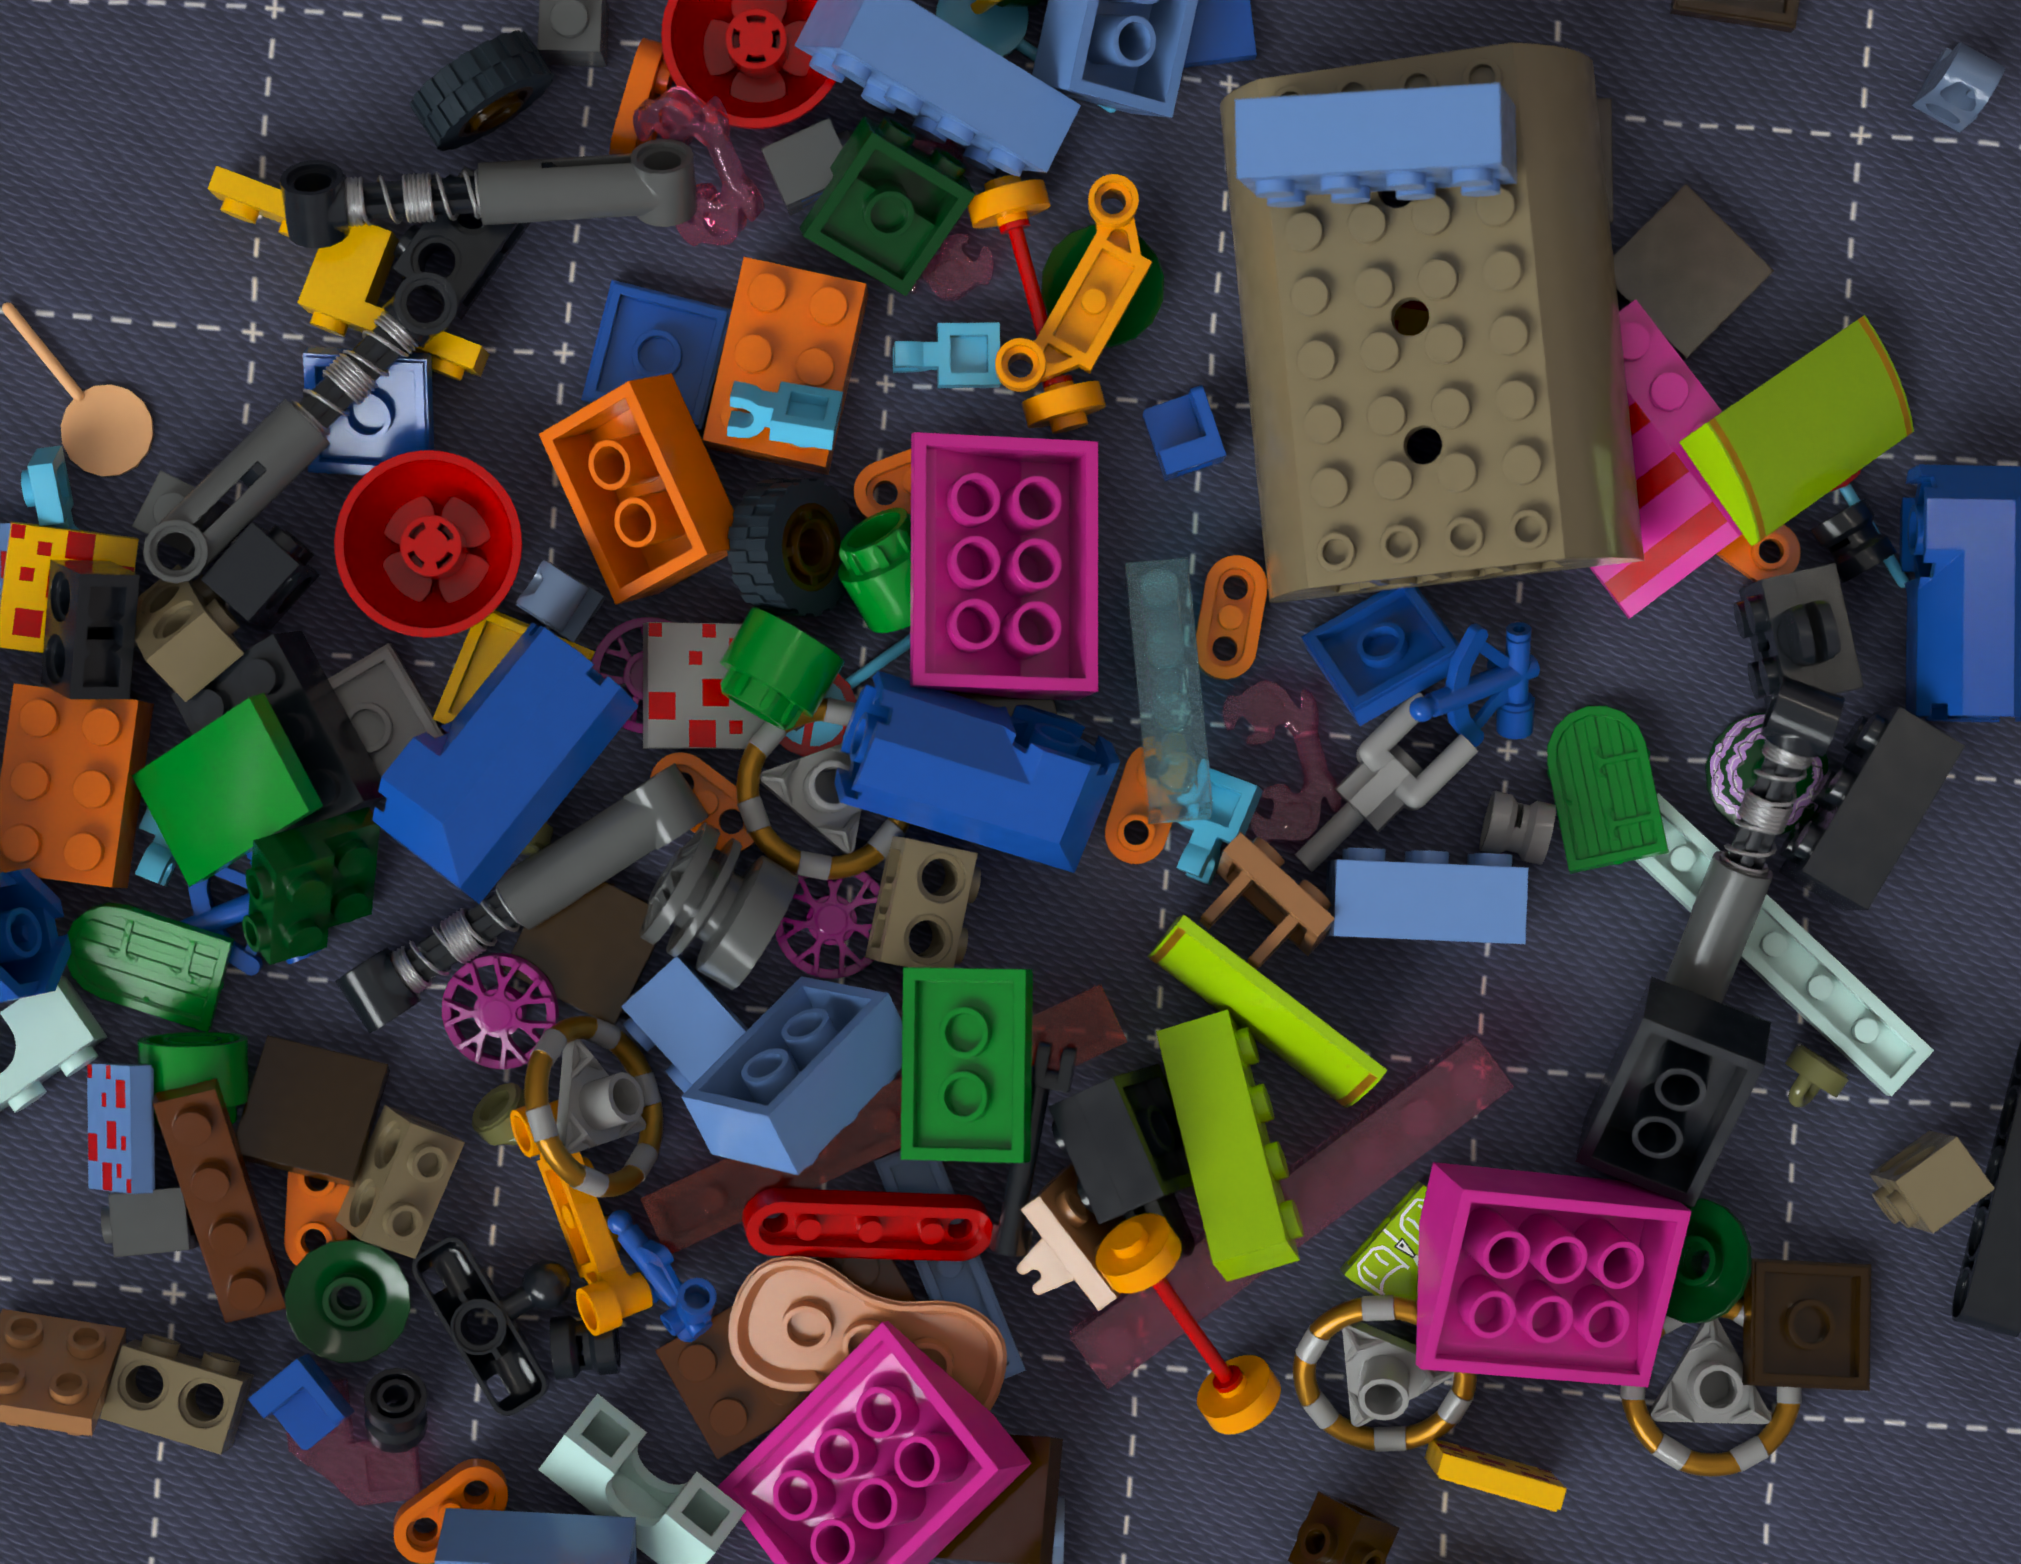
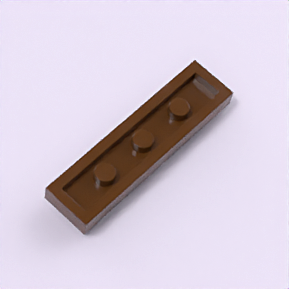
M215 1078L155 1093L153 1106L225 1323L286 1309V1289L218 1079Z

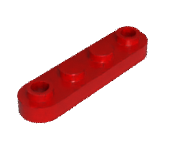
M772 1188L753 1196L746 1204L742 1214V1222L749 1244L759 1253L769 1256L966 1261L977 1257L990 1245L993 1225L985 1205L973 1196L961 1194ZM781 1213L778 1217L766 1218L772 1214ZM954 1219H964L959 1224H950Z

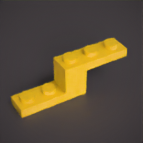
M216 165L207 189L219 200L223 201L220 209L222 212L252 224H256L259 215L280 222L281 225L278 232L289 237L282 191L280 189ZM366 223L362 227L354 225V227H351L349 235L342 242L317 250L297 302L307 312L313 314L310 320L311 325L341 337H345L348 327L362 333L363 330L372 331L376 327L374 319H377V316H381L382 311H384L383 308L376 305L395 258L394 250L400 241L392 231L376 225L368 226ZM444 331L434 336L423 348L420 346L415 347V351H412L431 353L432 371L461 381L464 371L481 377L489 357V353L483 346Z

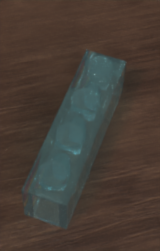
M1188 558L1125 563V594L1148 825L1211 819L1213 798Z

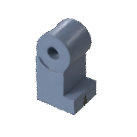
M1959 42L1953 50L1946 48L1940 53L1911 106L1960 133L1978 117L1996 89L2006 67Z
M543 559L533 579L516 600V606L577 644L606 597L557 565Z

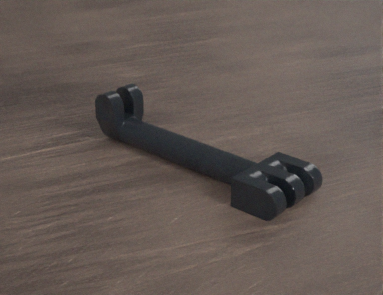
M1039 1042L1035 1064L1032 1065L1031 1162L1010 1163L1000 1220L993 1225L989 1246L995 1253L1017 1257L1026 1256L1029 1252L1033 1229L1024 1227L1026 1216L1020 1209L1030 1199L1050 1090L1065 1093L1071 1091L1078 1048L1065 1046L1060 1056V1068L1055 1070L1049 1068L1053 1043Z

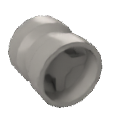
M1493 791L1482 827L1480 851L1493 854H1501L1504 851L1518 853L1522 861L1542 865L1552 837L1556 805L1542 801H1536L1531 805L1517 802L1512 794Z

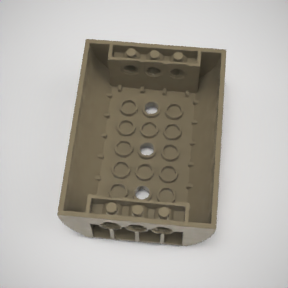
M1512 42L1262 78L1247 83L1224 97L1220 103V115L1269 602L1280 603L1644 561L1593 60L1581 52L1568 48ZM1500 83L1515 104L1517 184H1500L1501 193L1498 195L1482 197L1461 195V187L1435 188L1434 198L1412 200L1401 208H1392L1385 205L1382 199V191L1370 192V201L1365 203L1331 202V194L1306 195V205L1270 207L1267 206V198L1257 197L1256 194L1237 179L1235 99ZM1408 301L1423 302L1429 311V321L1426 328L1414 336L1400 334L1394 322L1398 308ZM1422 428L1436 430L1442 439L1441 453L1433 462L1428 464L1414 463L1409 457L1407 450L1411 435Z

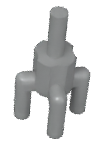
M1420 692L1402 702L1358 747L1356 758L1359 764L1334 788L1346 801V804L1295 854L1311 872L1363 821H1366L1379 833L1403 808L1409 811H1416L1422 808L1478 753L1473 744L1460 734L1422 770L1397 745L1418 723V721L1411 717L1409 707L1414 699L1424 697Z

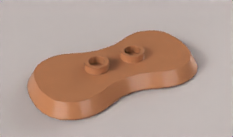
M801 1256L774 1258L758 1265L742 1283L735 1297L729 1319L728 1339L731 1353L737 1364L749 1376L760 1383L785 1391H814L885 1321H889L989 1411L999 1396L1007 1363L1005 1340L999 1329L977 1310L967 1305L950 1301L907 1302L880 1297L865 1291L827 1264Z

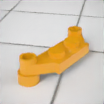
M1109 174L1099 178L1092 185L1088 196V210L1095 221L1097 233L1036 340L1015 338L1007 341L999 349L995 359V371L999 381L1006 388L1016 392H1024L1033 389L1041 382L1078 368L1089 374L1093 370L1152 265V261L1141 256L1134 218L1138 208L1139 195L1135 185L1128 178L1118 174ZM1114 198L1123 204L1124 209L1119 213L1110 214L1102 208L1101 204L1107 199ZM1024 360L1031 365L1032 371L1029 375L1020 378L1012 375L1008 368L1014 361Z
M559 1099L549 1103L556 1124ZM524 1105L512 1110L510 1120L515 1140L527 1157L530 1158L540 1154V1160L537 1161L577 1272L579 1277H584L589 1284L577 1289L576 1301L581 1318L587 1329L594 1336L618 1328L622 1325L623 1318L652 1307L653 1297L649 1284L640 1272L628 1275L622 1266L617 1253L621 1248V1244L617 1240L619 1236L612 1233L608 1228L607 1220L609 1216L603 1215L597 1197L570 1187L568 1183L554 1172L544 1159L536 1142H534L526 1116V1106ZM580 1152L571 1154L580 1164L594 1169L590 1160L587 1157H582Z

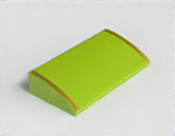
M1863 315L1702 425L1679 443L1752 547L1914 432L1907 398L1898 373L1878 334L1867 317Z
M1185 915L1175 919L1147 956L1217 1011L1221 1012L1228 1009L1241 1029L1249 1027L1255 1040L1344 1108H1348L1359 1101L1387 1072L1386 1068Z

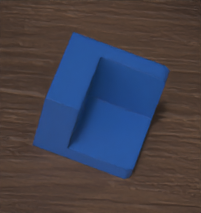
M1203 385L1191 388L1188 395L1146 408L1143 411V419L1164 481L1224 461L1226 452Z
M308 1353L294 1360L248 1398L263 1419L273 1414L302 1450L312 1448L355 1412Z

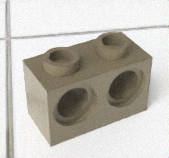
M177 564L173 569L180 570L183 568ZM203 574L195 580L191 579L181 583H171L159 579L138 597L135 641L145 661L185 702L244 655L233 632L240 628L239 623L224 606L227 602L201 580L204 576Z
M893 836L890 850L885 860L865 958L903 967L954 968V964L959 965L965 956L968 944V930L962 927L967 903L975 901L980 888L981 869L975 866L978 853ZM937 859L944 867L945 880L940 889L929 893L923 886L922 873L929 862ZM926 921L932 930V941L927 950L916 955L910 948L909 934L917 923Z
M384 1105L367 1145L355 1187H349L335 1221L361 1241L416 1259L465 1142L439 1124Z
M1928 1131L1869 1174L1879 1187L1878 1190L1872 1193V1196L1892 1223L1896 1224L1901 1221L1908 1229L1914 1227L1932 1234L1995 1189L1957 1136Z
M144 1334L142 1341L134 1339L122 1345L100 1419L220 1455L233 1447L254 1377L253 1374L238 1370L240 1366L239 1360L208 1351L203 1353L202 1359L179 1353V1342L154 1334ZM141 1365L151 1366L161 1374L163 1389L159 1397H148L138 1389L136 1374ZM200 1384H212L222 1393L224 1404L219 1415H208L198 1407L195 1396Z

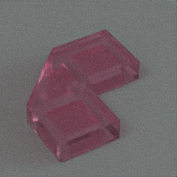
M332 1380L333 1385L350 1404L348 1380ZM352 1415L308 1450H302L287 1432L289 1452L308 1467H313L358 1506L409 1500L423 1490L418 1446L407 1452L394 1454L381 1451L373 1446L369 1439L354 1441Z

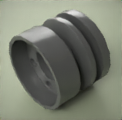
M705 822L682 848L677 849L661 873L650 894L647 914L639 931V937L654 945L661 939L671 924H675L666 947L667 953L677 957L691 944L695 937L701 939L704 942L696 963L697 971L734 990L750 973L775 934L795 894L799 878L798 875L763 855L755 860L742 876L734 872L742 848L741 842L734 838L730 839L723 846L714 859L710 858L716 847L720 832L717 828Z

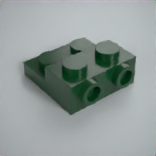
M864 116L830 166L833 178L799 228L805 238L907 296L976 194L967 178L963 176L967 167L955 156L938 147L935 148L930 156L911 145L916 136L901 123L884 116L878 125Z
M369 807L253 840L252 866L246 871V885L250 894L248 915L243 917V931L249 947L254 952L260 951L269 965L327 948L329 927L372 915L380 827L372 821L373 812Z

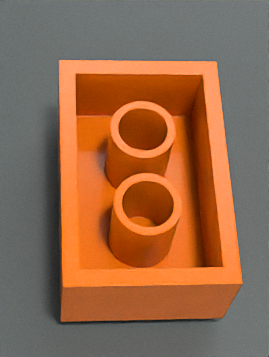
M743 257L703 435V442L708 449L829 475L869 296L866 283ZM734 381L749 383L763 391L778 393L780 382L843 391L841 413L832 450L815 447L804 448L790 443L769 440L770 428L764 427L758 435L750 438L727 436V426L731 411L749 413L746 409L729 406Z
M672 373L628 381L539 433L540 439L615 605L659 594L728 556L727 551H729L730 546L728 532L729 527H732L734 510Z
M13 684L0 775V872L6 873L29 868L39 878L111 888H128L141 793L132 775L144 768L146 764L154 704L135 699H68L50 688Z

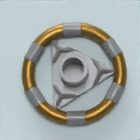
M828 697L824 698L813 717L801 714L795 726L787 730L777 728L765 721L748 741V745L740 760L736 783L737 806L747 833H749L758 848L769 859L796 875L828 880L847 878L867 871L887 858L893 836L904 837L910 823L888 817L867 844L854 851L861 809L840 803L834 784L837 767L848 771L850 769V754L841 752L842 744L761 773L765 759L788 732L804 724L818 721L847 726L856 705L854 702ZM759 783L844 855L831 857L829 855L799 851L783 841L770 826L769 818L759 794Z
M575 1016L556 1023L544 1032L532 1050L526 1070L524 1090L526 1116L534 1142H536L549 1166L573 1189L594 1197H615L627 1193L646 1179L658 1159L661 1147L663 1108L654 1072L651 1070L649 1063L638 1046L619 1027L595 1016ZM580 1039H585L605 1049H609L618 1058L627 1073L620 1072L609 1076ZM563 1051L556 1124L549 1104L548 1083L551 1067ZM640 1132L638 1144L624 1167L615 1173L605 1174L580 1164L571 1155Z
M1394 1295L1362 1296L1329 1309L1309 1325L1295 1350L1296 1353L1293 1361V1380L1302 1408L1315 1424L1329 1435L1346 1444L1375 1452L1407 1451L1408 1449L1426 1445L1445 1435L1463 1418L1474 1399L1477 1383V1374L1420 1369L1416 1365V1345L1360 1322L1397 1319L1417 1326V1301ZM1340 1330L1343 1333L1351 1420L1339 1414L1323 1392L1319 1390L1316 1379V1364L1331 1337ZM1454 1376L1453 1385L1440 1407L1425 1420L1407 1427L1389 1426L1372 1428L1364 1426V1424L1374 1419L1386 1421L1397 1418L1407 1409L1409 1400Z
M1739 1299L1728 1313L1720 1317L1731 1319L1743 1327L1744 1299ZM1666 1316L1660 1339L1665 1334L1686 1323ZM1716 1318L1700 1325L1649 1411L1645 1402L1646 1387L1621 1385L1620 1398L1622 1399L1623 1409L1631 1429L1651 1455L1677 1471L1680 1470L1693 1475L1711 1477L1743 1472L1769 1458L1783 1443L1795 1423L1800 1404L1802 1403V1388L1777 1387V1405L1771 1416L1756 1387L1743 1385V1363L1720 1321ZM1654 1421L1767 1425L1759 1435L1728 1452L1700 1453L1692 1451L1680 1442L1662 1433Z

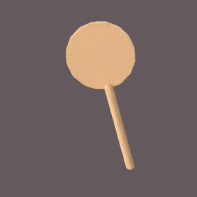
M9 302L2 305L3 313L73 398V401L67 406L61 422L62 444L70 460L85 472L101 477L123 475L136 468L149 453L154 438L153 418L145 402L131 390L113 384L93 386L82 391L14 305Z

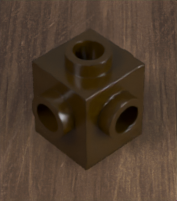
M1318 1491L1308 1516L1298 1531L1297 1541L1288 1561L1293 1564H1386V1558L1400 1528L1355 1503Z

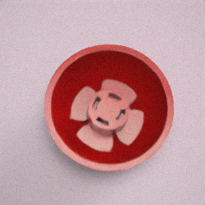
M668 0L663 15L661 37L664 59L673 81L681 93L698 110L708 117L729 126L744 129H767L801 118L819 105L837 82L811 68L809 63L812 56L794 46L817 0ZM773 33L776 35V36H775V39H776V46H775V48L773 47V45H774ZM749 57H751V58H762V57H765V60H766V61H764V60H762V61H752V60H750V62H748L747 60H748Z
M420 450L397 455L380 463L366 473L348 494L338 516L334 537L337 569L346 591L356 605L372 620L392 631L424 638L449 636L465 631L491 615L505 600L514 585L519 572L523 549L522 531L517 511L508 493L498 480L482 466L465 457L436 450ZM440 528H442V531L449 536L450 540H448L444 533L439 531ZM448 553L452 554L453 556H450L444 563L440 564L441 568H439L437 563L443 561Z

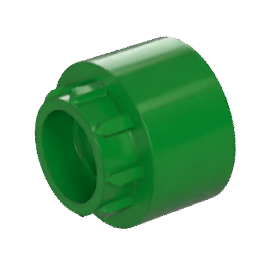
M891 508L866 518L852 528L843 538L839 550V556L843 562L838 569V577L868 628L876 633L893 632L910 626L911 514H908L903 508Z
M752 607L720 660L721 665L728 670L720 682L721 693L758 718L777 728L787 730L795 726L801 714L808 717L814 716L845 662L828 647L798 628L768 612Z
M175 1032L150 1035L138 1039V1064L151 1065L154 1070V1096L157 1092L181 1088L217 1078L232 1125L236 1122L237 1105L248 1102L247 1036L227 1032ZM154 1109V1124L156 1125V1128H157V1129L161 1130L160 1124H159V1121H158V1118H157V1115H156V1112H155V1109Z

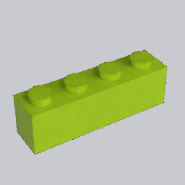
M1227 1009L1156 1031L1214 1266L1224 1279L1229 1282L1300 1261L1295 1239L1304 1236L1303 1225L1294 1200L1285 1201L1280 1180L1289 1178V1171L1280 1143L1278 1141L1270 1143L1265 1122L1274 1120V1113L1265 1085L1263 1083L1255 1085L1250 1065L1259 1063L1260 1059L1250 1028L1240 1029Z

